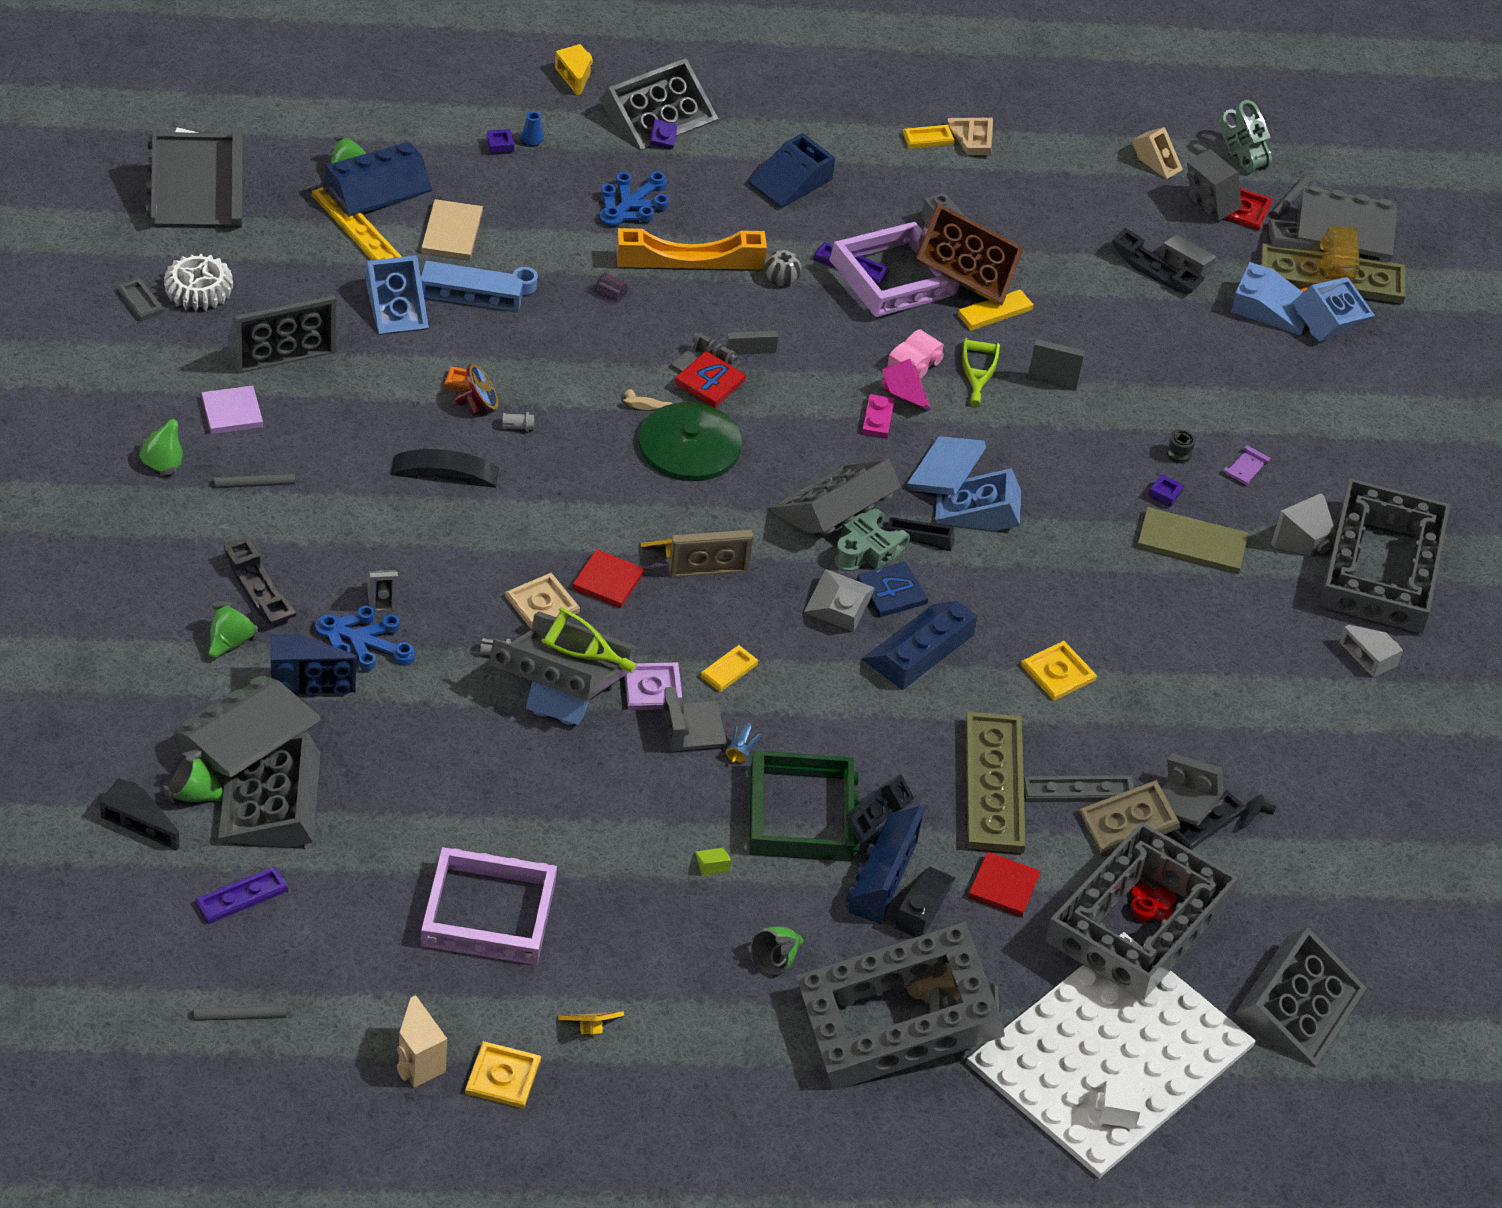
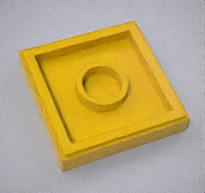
M1065 641L1053 645L1021 662V666L1053 701L1095 681L1097 675Z
M483 1041L465 1089V1094L524 1109L541 1061V1056Z

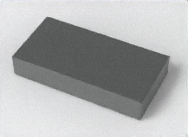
M141 278L117 286L118 292L140 321L164 313V308Z
M777 331L727 333L726 348L735 351L736 355L776 353L778 333Z

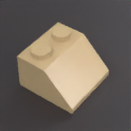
M416 995L410 998L400 1030L399 1046L397 1047L399 1054L398 1073L404 1081L409 1080L414 1088L445 1073L447 1057V1038Z

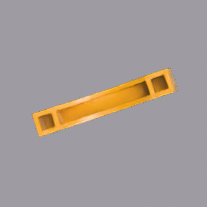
M618 228L616 245L617 267L764 270L767 246L765 231H739L719 241L705 244H681L660 239L644 229Z

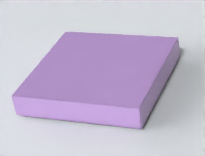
M253 386L202 392V401L211 434L263 427V420Z
M678 662L636 663L635 671L632 674L627 673L624 675L628 710L662 709L665 687H676L678 698L682 697Z

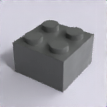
M1211 149L1187 161V178L1190 185L1189 196L1193 202H1198L1206 213L1211 214L1218 221L1242 208L1238 171Z

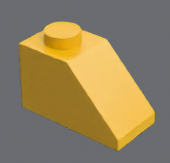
M579 44L556 51L555 69L576 95L581 94L590 76L593 59L591 54Z

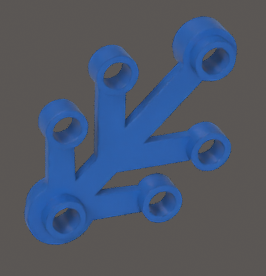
M656 171L651 173L647 183L632 195L629 188L631 175L626 172L618 173L616 184L620 189L622 203L616 207L614 203L616 187L612 184H604L601 188V196L604 198L605 208L600 212V220L608 227H616L623 221L641 220L643 222H650L653 219V209L665 210L668 208L669 198L664 194L656 195L654 200H642L652 191L660 192L665 190L667 179L662 172ZM629 209H639V212L626 211H628Z
M362 606L356 614L341 618L335 615H323L316 621L315 629L317 633L324 638H329L333 647L350 652V646L343 643L341 637L350 639L359 658V667L362 670H372L376 665L375 655L368 652L366 646L393 655L394 661L402 666L410 665L415 660V649L410 643L401 642L396 645L374 637L386 632H397L399 630V618L396 615H386L381 623L358 629L349 628V626L359 623L370 624L374 621V609L371 606Z

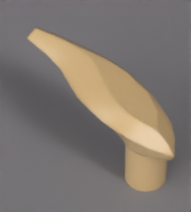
M631 389L625 392L626 399L623 400L629 407L637 410H657L672 404V402H662L648 397H636Z

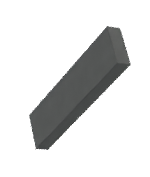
M1132 775L1023 776L1025 802H1100L1134 789Z

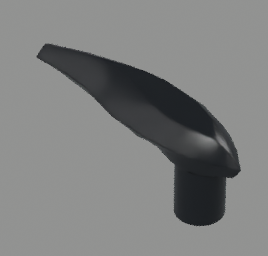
M1262 794L1256 796L1242 819L1241 829L1248 826L1254 817L1259 814L1260 810L1273 815L1277 804L1265 800Z

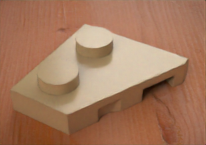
M948 118L949 128L967 155H991L993 118Z

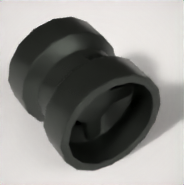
M1182 429L1172 432L1166 451L1167 457L1175 463L1182 464L1188 462L1191 459L1192 449L1195 445L1194 435Z

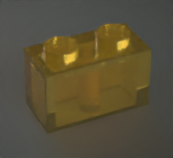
M1328 226L1326 234L1321 236L1320 248L1324 250L1321 268L1325 270V279L1336 280L1348 277L1350 281H1354L1359 270L1358 229L1354 227Z

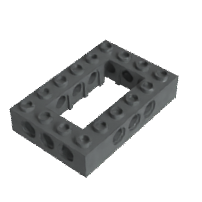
M1349 478L1341 504L1319 607L1422 634L1430 614L1450 504ZM1365 524L1414 536L1404 589L1397 587L1395 584L1388 585L1373 581L1369 577L1361 578L1354 576L1358 564L1356 562L1362 546L1360 544L1365 531Z
M1141 822L1050 919L1045 942L1144 1001L1231 903L1239 878ZM1146 875L1183 896L1186 900L1182 904H1177L1175 912L1168 920L1164 919L1161 922L1160 929L1153 937L1149 936L1146 939L1142 950L1130 943V939L1122 938L1105 928L1101 921L1135 884Z
M966 921L796 976L832 1090L846 1088L1005 1037L1000 1013ZM947 963H949L954 985L958 987L962 1003L848 1039L837 1004L849 1006L854 1004V1001L875 994L880 996L883 995L882 992L903 985L908 987L911 986L910 983L931 976L933 978L939 977L946 972Z

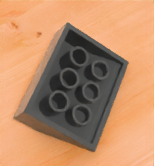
M687 58L610 86L600 98L609 118L640 150L652 146L650 144L652 124L655 119L677 124L676 136L719 119Z
M1303 185L1296 211L1297 240L1392 259L1397 220L1396 203L1388 199H1370L1363 194L1350 195L1341 190H1324L1317 185Z
M335 295L234 316L228 335V353L237 374L336 353Z
M889 458L846 463L770 506L769 510L776 516L807 533L826 535L833 532L835 525L838 523L844 524L855 518L854 514L857 512L862 513L872 509L874 502L891 498L893 496L892 492L899 489L901 485Z
M258 676L252 679L246 687L228 694V698L220 703L208 706L205 712L199 716L185 720L181 727L174 730V734L182 754L192 750L202 751L200 759L210 770L232 777L321 721L315 711L280 681L266 676Z
M308 732L300 733L234 776L228 777L225 775L219 828V840L221 842L282 848L313 843L321 753Z
M1306 927L1285 938L1235 1012V1015L1254 1034L1316 1067L1367 988Z

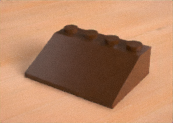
M938 203L926 218L920 234L915 261L1002 306L1024 247Z

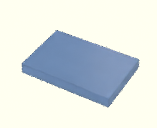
M938 436L908 481V489L917 492L956 495L986 449L985 441Z

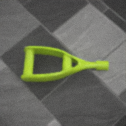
M965 338L962 350V365L973 388L970 405L972 407H979L981 402L980 391L996 369L1000 344L998 342L997 344L971 341ZM967 350L995 354L993 364L989 370L971 368L967 359Z
M562 607L558 609L560 612L546 637L541 639L543 644L574 658L613 662L631 674L637 667L636 663L627 658L619 657L600 633L589 623ZM569 617L577 620L595 634L584 654L572 652L554 644ZM603 646L604 652L597 654L600 647Z

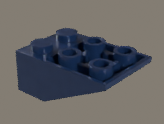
M801 133L786 141L748 180V183L778 207L783 208L833 179L835 157L804 133Z
M270 634L271 678L280 681L292 693L308 694L310 696H317L321 693H335L337 695L356 693L355 654L300 634Z

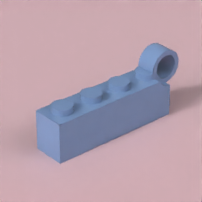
M432 261L425 262L421 276L424 298L519 312L522 295L532 294L536 291L538 279L537 272L530 267L517 268L513 274Z

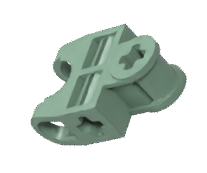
M1244 100L1237 105L1236 110L1229 109L1223 112L1219 123L1229 153L1232 156L1237 154L1240 165L1248 174L1254 172L1257 168L1269 167L1272 163V156L1265 141L1271 137L1257 105L1250 100ZM1243 105L1250 108V117H1247L1243 112ZM1227 115H1231L1233 117L1235 123L1234 126H1231L1227 123Z
M879 509L863 512L853 520L843 524L841 537L837 545L839 553L835 556V564L844 571H854L866 563L877 570L895 559L907 547L910 535L904 530L884 531L879 528L885 519V514Z

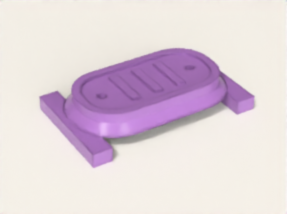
M1247 445L1244 448V451L1247 453L1242 454L1230 469L1226 467L1223 473L1245 485L1250 483V479L1263 467L1264 462L1268 464L1271 459Z

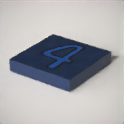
M906 562L857 575V581L875 588L870 598V603L879 617L916 608L928 603V597Z

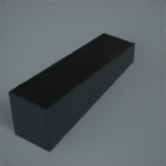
M890 517L887 525V531L904 530L910 535L911 541L951 551L955 541L954 527L894 517Z

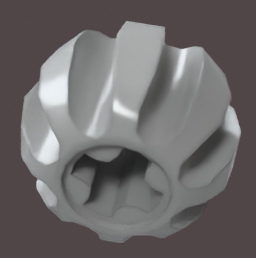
M788 250L775 251L768 257L765 265L767 278L771 283L776 282L781 287L783 284L790 286L799 279L802 270L797 255Z

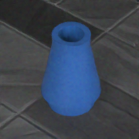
M535 111L527 113L520 136L521 140L529 146H537L544 140L541 115Z

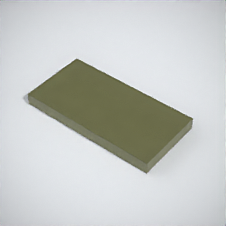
M1147 507L1137 548L1239 574L1249 533Z

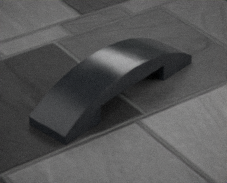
M1124 228L1112 240V244L1118 253L1134 269L1175 291L1192 293L1205 279V277L1186 265L1179 270L1143 247L1145 240L1127 228Z
M419 449L396 454L391 475L418 478V473L465 478L470 479V485L496 488L499 467L482 458L462 452L442 449Z
M247 537L224 545V551L230 566L259 615L270 625L296 617V612L285 594L280 595L261 565L260 554L250 538Z
M902 774L873 791L847 814L846 820L859 844L864 843L877 832L876 828L888 818L889 814L903 809L915 799Z

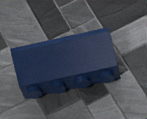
M410 142L328 164L325 169L323 189L348 217L412 199L432 191L423 157Z
M958 601L933 604L868 653L862 660L901 690H904L974 635L977 615Z
M917 806L891 813L885 824H879L875 834L877 842L875 845L870 844L866 853L865 860H868L866 865L861 864L857 872V886L851 885L846 898V901L850 902L848 913L879 924L882 923L918 843L925 807Z

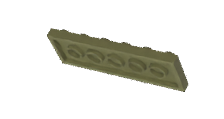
M1262 244L1260 265L1273 269L1297 288H1309L1314 284L1348 277L1362 298L1404 303V264L1317 251L1272 247L1271 244Z
M967 712V849L1024 853L1025 814L1022 716Z

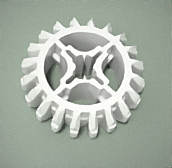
M202 253L199 256L191 254L189 258L181 256L180 261L173 260V265L168 266L164 277L166 295H168L170 301H175L177 307L183 304L185 311L190 306L193 307L195 312L198 310V307H203L205 311H207L208 306L216 309L218 303L224 305L225 299H229L233 288L232 274L227 264L221 263L220 258L213 259L212 255L203 257Z

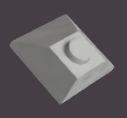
M1321 493L1281 510L1271 545L1277 549L1309 556L1318 552L1320 554L1327 552L1332 546L1335 529L1325 496Z
M825 569L804 613L854 632L875 588Z

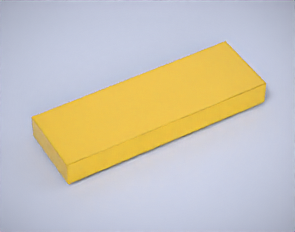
M1020 289L1008 293L1002 306L987 300L959 309L958 316L970 330H974L1033 310V303Z

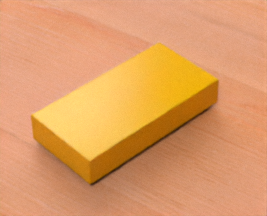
M948 125L903 129V136L909 149L954 145V138Z
M738 645L702 671L700 677L721 692L757 666L758 659Z

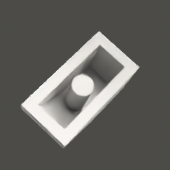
M1138 1061L1106 1081L1103 1093L1098 1092L1095 1110L1100 1111L1099 1123L1132 1129L1136 1128L1141 1113L1145 1062Z

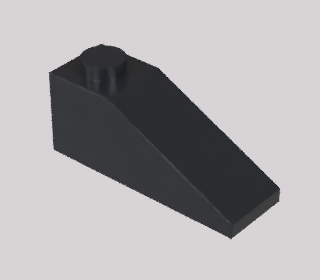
M118 778L100 800L101 818L176 851L180 847L179 830L148 793L136 783Z
M929 866L910 889L898 912L895 929L913 937L925 935L956 877Z

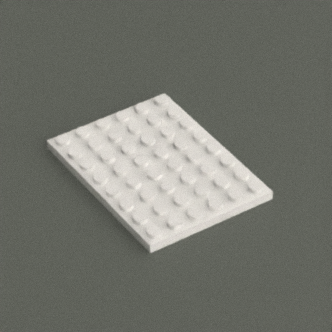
M1123 932L1119 935L1122 938L1130 939V943L1143 950V947ZM1082 965L1005 1027V1037L984 1044L967 1058L966 1064L1100 1179L1251 1049L1256 1040L1172 971L1163 978L1143 1001L1085 965ZM1138 1061L1145 1062L1141 1113L1136 1128L1132 1129L1099 1123L1100 1111L1095 1110L1098 1092L1103 1093L1106 1081Z

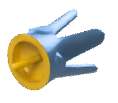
M750 723L745 724L737 739L738 726L735 725L732 743L726 750V755L732 762L744 763L749 756V752L762 737V734L759 733L747 745L745 744L751 729Z

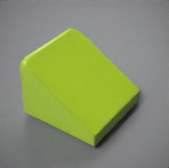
M724 848L695 852L702 876L730 872L731 859Z

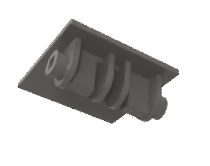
M695 333L692 337L694 345L674 361L671 366L682 372L705 351L734 368L738 367L742 361L738 359L735 351L727 349L721 343L717 345L716 340L711 341L704 333Z

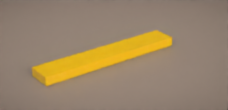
M323 187L312 191L314 199L371 260L402 257L361 213L348 217Z

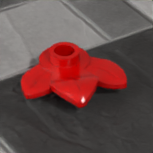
M1143 881L1138 882L1131 891L1133 897L1131 914L1137 921L1147 923L1152 919H1156L1162 922L1164 919L1168 920L1175 912L1172 907L1177 900V896L1172 890L1165 887L1152 889Z

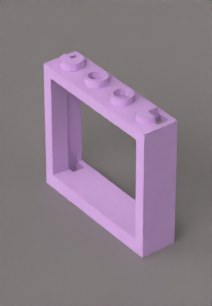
M916 222L834 242L830 262L875 317L935 302L957 294L960 284L933 270L931 271L936 277L881 291L855 259L858 256L909 244L917 254L922 229Z
M442 847L421 930V946L538 965L556 883L557 866ZM447 869L543 884L544 887L532 939L434 923Z

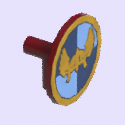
M470 364L466 372L471 388L455 396L456 403L461 405L468 401L473 415L483 412L479 402L489 411L496 410L498 407V397L492 382L481 367L476 364Z

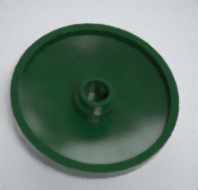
M681 402L663 406L653 411L644 420L639 432V448L646 462L658 472L683 481H705L725 474L736 464L741 454L742 437L734 421L720 410L700 403Z

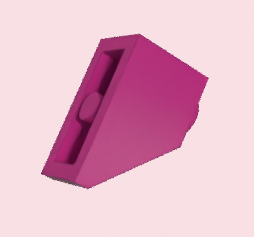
M911 359L882 369L884 377L881 378L886 392L890 391L894 397L926 411L931 409L917 368Z

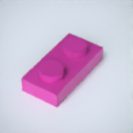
M869 395L862 434L887 439L895 398Z

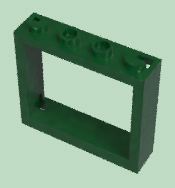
M753 750L750 779L749 855L852 862L853 852L859 851V842L848 824L846 816L859 803V791L854 790V785H858L859 772L854 771V757ZM764 774L843 779V841L763 835Z

